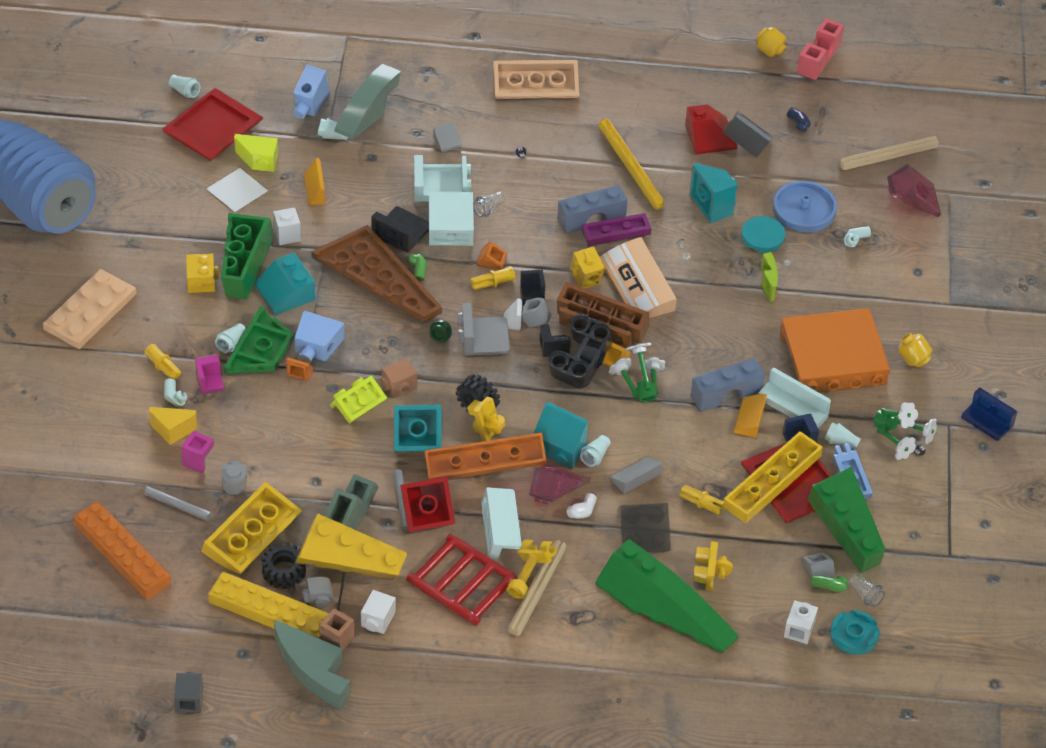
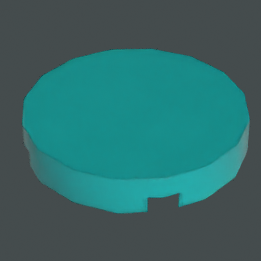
M757 216L749 219L744 223L741 232L742 242L749 249H756V252L759 253L777 251L784 243L786 235L785 228L780 222L766 216Z
M859 610L839 613L833 619L830 628V636L834 645L841 651L852 655H862L870 652L877 645L880 635L875 619Z

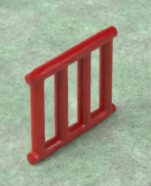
M450 533L446 537L445 544L414 575L410 573L406 581L477 626L481 621L480 617L506 591L510 581L517 579L518 576ZM454 547L465 553L434 586L423 581ZM473 559L484 565L453 599L442 593ZM492 572L504 578L472 612L461 605Z

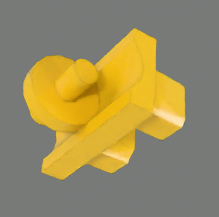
M487 396L482 402L474 400L467 407L469 414L475 416V421L472 425L473 430L480 434L482 442L490 441L493 435L500 434L506 425L504 417L497 415L495 404L491 397Z
M711 541L710 548L697 547L695 563L708 564V567L695 565L693 581L706 584V591L713 590L715 574L718 575L719 579H725V576L733 572V564L727 560L726 556H721L719 560H716L718 542Z

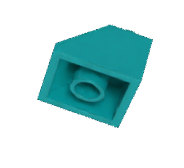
M698 163L693 164L689 195L708 221L713 223L733 216L734 206L736 205V190H738L736 180L726 170Z
M295 252L274 260L255 282V287L275 316L316 300L315 281Z
M547 402L533 434L542 433L546 457L560 465L573 469L580 460L582 448L587 445L589 421Z
M441 405L394 406V452H425V450L442 448L443 411Z

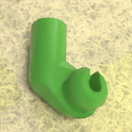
M419 253L417 255L410 254L409 265L415 266V278L418 281H424L427 267L425 258Z
M813 575L811 579L812 587L838 593L844 592L848 585V579L845 576L832 578Z

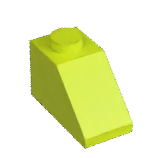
M235 134V153L252 170L274 172L278 158V138Z

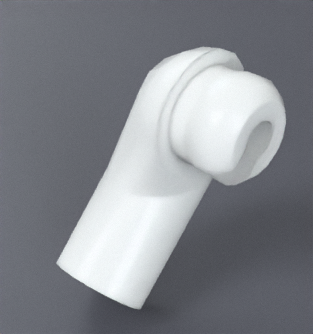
M591 493L586 494L582 503H576L567 508L568 517L571 519L589 517L592 514L597 497Z

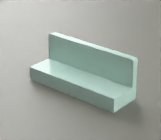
M776 368L771 369L769 382L758 393L767 394L766 404L791 418L811 413L818 428L828 418L831 404L829 398Z
M486 487L481 506L487 555L493 560H498L502 548L520 549L522 546L515 491L513 489Z

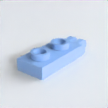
M848 443L843 444L844 453H842L839 445L834 446L835 454L832 455V459L837 473L852 466L865 500L872 498L873 492L856 450L851 451Z

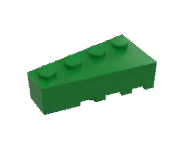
M228 213L227 240L224 248L225 257L223 258L221 279L226 297L247 300L274 239L272 223L268 217Z
M852 466L812 485L808 499L809 503L860 573L881 564L885 546Z

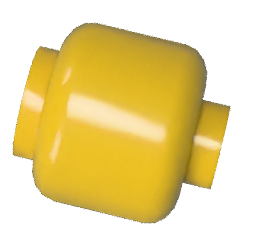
M765 27L756 38L757 48L769 58L776 55L781 56L787 48L785 45L786 36L775 27Z
M908 333L901 338L898 352L907 365L919 368L931 359L932 347L922 334L913 335Z

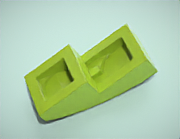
M772 252L764 253L762 257L761 270L763 278L761 287L769 301L773 302L777 290L778 270Z

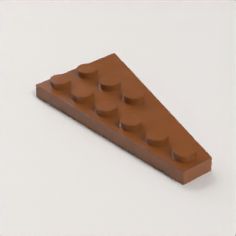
M368 225L311 252L313 259L423 323L442 314V306Z

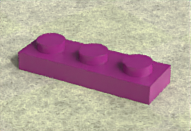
M645 213L582 224V233L587 246L651 235L652 229Z

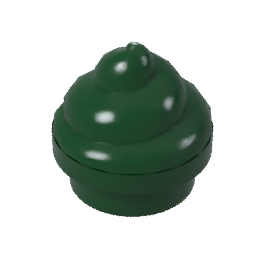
M436 320L430 326V337L435 342H445L452 335V328L445 320Z

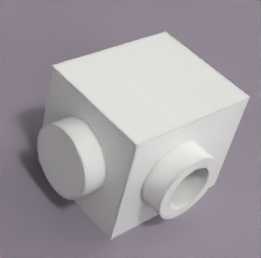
M295 207L273 211L274 231L279 245L301 241L300 221Z
M372 590L361 611V627L372 632L384 634L396 612V597Z
M794 600L786 622L784 637L808 644L816 621L818 607Z

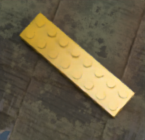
M798 432L724 498L723 508L744 523H747L816 462L822 455L823 447L802 432Z
M226 572L221 573L208 593L209 603L273 629L275 621L278 620L319 639V625L329 614Z

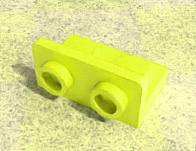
M372 376L365 380L361 377L351 384L352 388L348 391L342 389L333 396L335 400L330 406L332 409L337 407L350 424L384 402L387 397Z

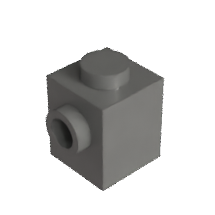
M176 673L175 712L201 713L203 695L202 673Z

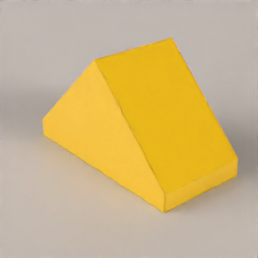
M149 408L150 425L169 445L197 429L196 410Z

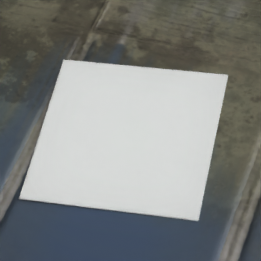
M241 168L207 188L208 191L234 212L268 191Z

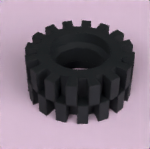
M475 374L469 375L457 387L455 392L458 396L457 400L462 402L460 404L462 408H467L474 400L482 402L487 396L493 398L496 408L500 403V395L496 394L498 390L492 388L493 384L491 382L488 383L487 378L481 379V375L478 374L476 376Z
M280 542L277 543L276 548L271 545L269 546V551L267 549L264 551V556L262 555V574L264 580H267L270 586L274 582L275 588H279V585H282V589H287L288 584L292 588L295 587V582L300 584L301 578L304 579L306 564L295 563L301 549L297 550V545L293 544L290 547L289 542H285V546H281ZM279 562H290L293 564L289 569H278L275 567Z

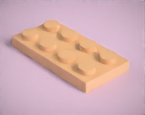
M100 269L43 323V329L80 349L137 294L136 288Z

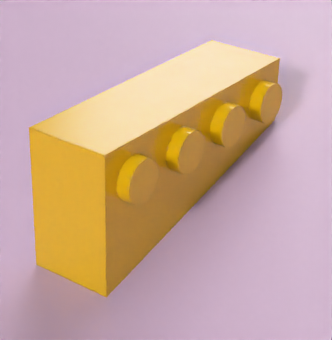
M317 514L313 519L295 563L394 580L399 575L407 553Z

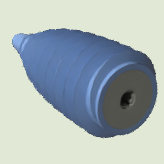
M0 120V200L5 203L7 208L17 218L34 231L59 234L77 227L88 216L95 201V176L92 168L45 134L39 133L35 129L26 127L21 123Z

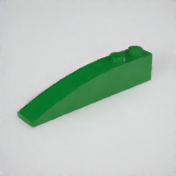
M630 539L612 553L595 581L598 587L631 612L649 616L651 621L657 624L662 622L671 626L673 631L681 635L686 633L694 637V641L721 653L727 650L739 637L727 622L684 580Z

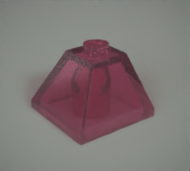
M906 164L887 177L888 191L894 198L897 197L903 203L936 217L941 215L934 184L909 164Z
M543 465L536 468L529 495L535 497L536 502L548 504L590 482L591 478L554 466Z

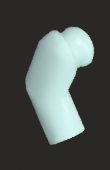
M870 227L849 229L844 237L845 245L855 247L860 238L870 237Z
M166 379L164 381V399L176 407L183 406L187 400L186 393L176 392V381L174 379Z

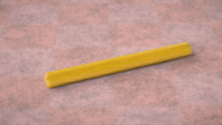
M607 118L600 120V130L655 210L663 208L664 199L610 120Z

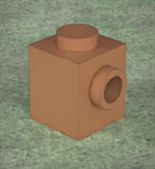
M406 358L383 367L380 384L383 390L388 391L393 399L417 389V373Z
M333 609L319 625L320 639L342 648L343 651L355 637L354 619Z

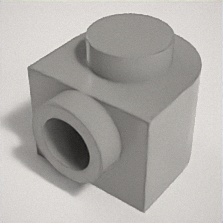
M543 298L526 300L521 312L522 320L527 324L528 328L546 325L552 316Z
M238 461L222 464L223 490L230 495L242 493L246 489L247 482L246 464H241Z
M327 577L307 578L306 588L302 589L304 603H308L309 606L314 608L329 606L334 600L330 579Z

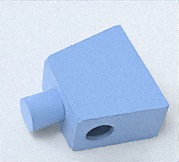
M306 65L293 92L295 103L293 115L295 117L304 119L305 115L316 116L329 98L330 92L326 70Z
M304 311L295 335V351L299 354V361L309 364L313 358L326 361L345 338L344 323Z

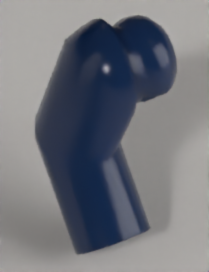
M793 107L788 110L787 117L798 122L796 128L799 131L806 132L807 128L811 125L807 115Z

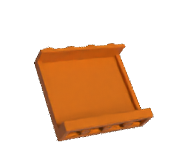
M870 308L781 319L779 332L781 340L786 339L798 381L817 392L880 386L888 383L890 367Z

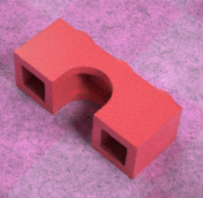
M827 18L824 19L817 29L814 44L808 43L799 55L797 74L817 80L842 43L843 24Z

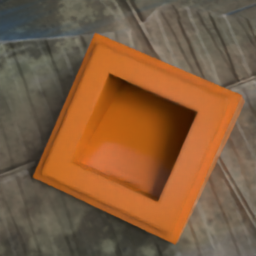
M489 241L481 249L476 264L501 270L508 252Z
M288 357L286 359L288 376L309 381L314 371V368L309 363Z

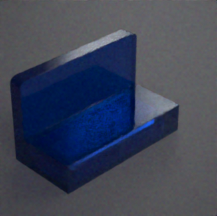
M979 387L974 392L972 404L962 413L961 418L994 440L999 441L1014 426L1018 411Z

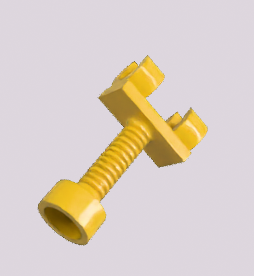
M525 539L522 541V546L518 549L517 553L526 563L518 578L512 579L506 589L511 596L523 599L528 591L526 582L535 564L551 563V557H554L557 551V546H550L553 541H543L540 545V550H537V545H531L533 540Z

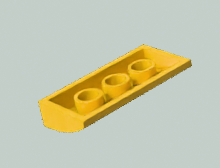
M265 481L204 542L201 552L221 566L241 575L302 513V510Z

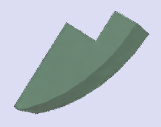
M384 64L375 69L351 98L337 122L334 132L354 139L381 119L385 113L388 93L398 87L401 71Z
M353 474L346 491L337 488L324 516L356 530L379 488L378 485L373 481Z
M276 620L274 623L275 641L290 671L314 695L326 703L341 709L350 696V680L336 675V672L342 665V648Z

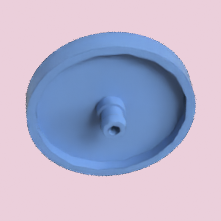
M795 181L784 185L775 194L773 203L774 215L781 224L791 230L805 233L817 232L828 227L833 222L837 209L834 195L824 186L809 181Z

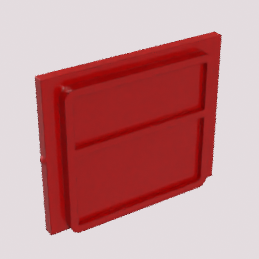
M214 88L162 128V130L167 135L211 161L235 142V134L244 135L262 121L263 118L222 91Z
M786 443L743 460L741 465L751 475ZM818 459L770 503L786 524L815 512L808 501L812 485L832 475Z

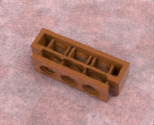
M568 282L564 284L557 298V314H559V323L570 328V321L574 316L579 314L586 315L608 325L611 331L612 342L623 348L631 347L632 341L641 344L649 328V312ZM580 327V328H578L577 330H583V329H585V328H584V327ZM615 334L621 337V339L615 338Z

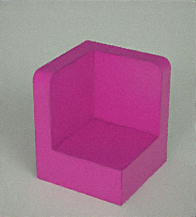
M218 355L196 358V376L201 394L224 390Z
M193 431L181 446L182 464L203 473L205 470V457L214 447V439Z

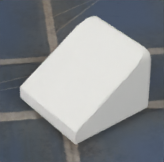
M517 299L504 312L508 330L520 331L521 299Z

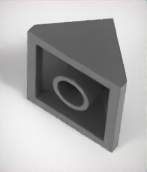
M736 111L722 132L756 158L772 140V136L739 111Z

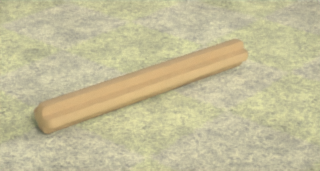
M930 136L844 157L839 160V166L841 170L845 171L935 149L938 147L939 142L936 136Z
M560 540L554 541L552 546H557L556 554L554 557H551L552 561L550 564L542 563L509 625L508 632L515 636L521 635L566 550L565 542Z

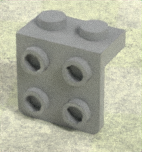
M462 303V312H458V326H462V330H459V343H463L464 355L508 354L510 347L507 319L505 317L472 318L471 303Z

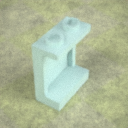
M414 155L415 202H429V192H471V179H467V177H471V164H467L466 156H462L461 164H423V155Z
M429 192V245L473 246V192Z

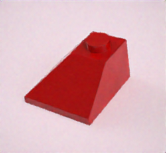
M708 104L687 107L685 126L695 154L736 150V142L722 133L728 124L727 117Z
M447 477L400 485L408 532L455 524Z

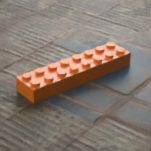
M542 433L425 450L429 480L447 477L448 480L547 465Z
M98 501L73 516L75 527L146 600L171 585L170 574Z

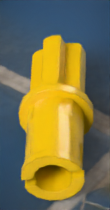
M511 266L498 271L490 270L487 274L471 278V287L474 290L490 286L495 288L498 284L514 281L515 272Z
M151 344L145 349V356L155 364V368L158 371L162 370L170 379L178 380V377L181 376V371L171 362L169 355H165L155 344Z
M684 485L680 490L679 496L696 504L697 508H705L719 516L723 514L721 509L725 510L723 508L724 501L708 495L707 491L701 492L688 485Z

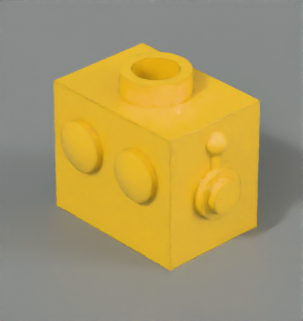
M593 246L574 252L569 269L577 285L587 289L601 284L605 267Z
M213 253L186 255L188 293L215 292V279H219V266H214Z

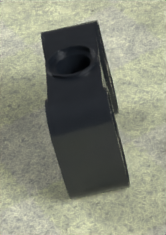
M579 314L570 321L572 338L581 344L577 352L573 356L563 351H555L549 356L548 361L552 377L573 387L585 388L590 384L597 369L602 365L607 352L612 346V338L608 325L586 315ZM580 327H584V328H585V329H583V330H577V329L580 328ZM599 336H605L603 339H597ZM557 364H564L561 367H556ZM579 372L584 373V374L581 375V376H577V375H576V374L579 373Z

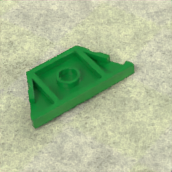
M260 306L226 362L224 373L275 372L292 344L294 334L287 327H283L277 318L272 319L266 313V309Z

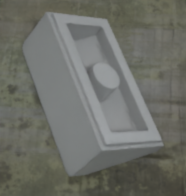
M648 456L612 475L610 479L623 494H626L661 475L663 464Z

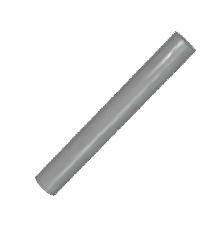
M397 469L393 471L400 518L403 531H408L400 487L401 484H404L402 470Z
M149 486L145 489V496L203 520L209 521L212 513Z

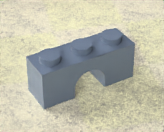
M620 185L558 201L557 219L565 234L582 230V224H586L587 220L597 213H601L604 220L625 217L628 199Z
M752 358L693 377L690 396L700 412L721 406L723 397L732 390L736 389L741 398L759 393L763 388L765 373L756 359Z

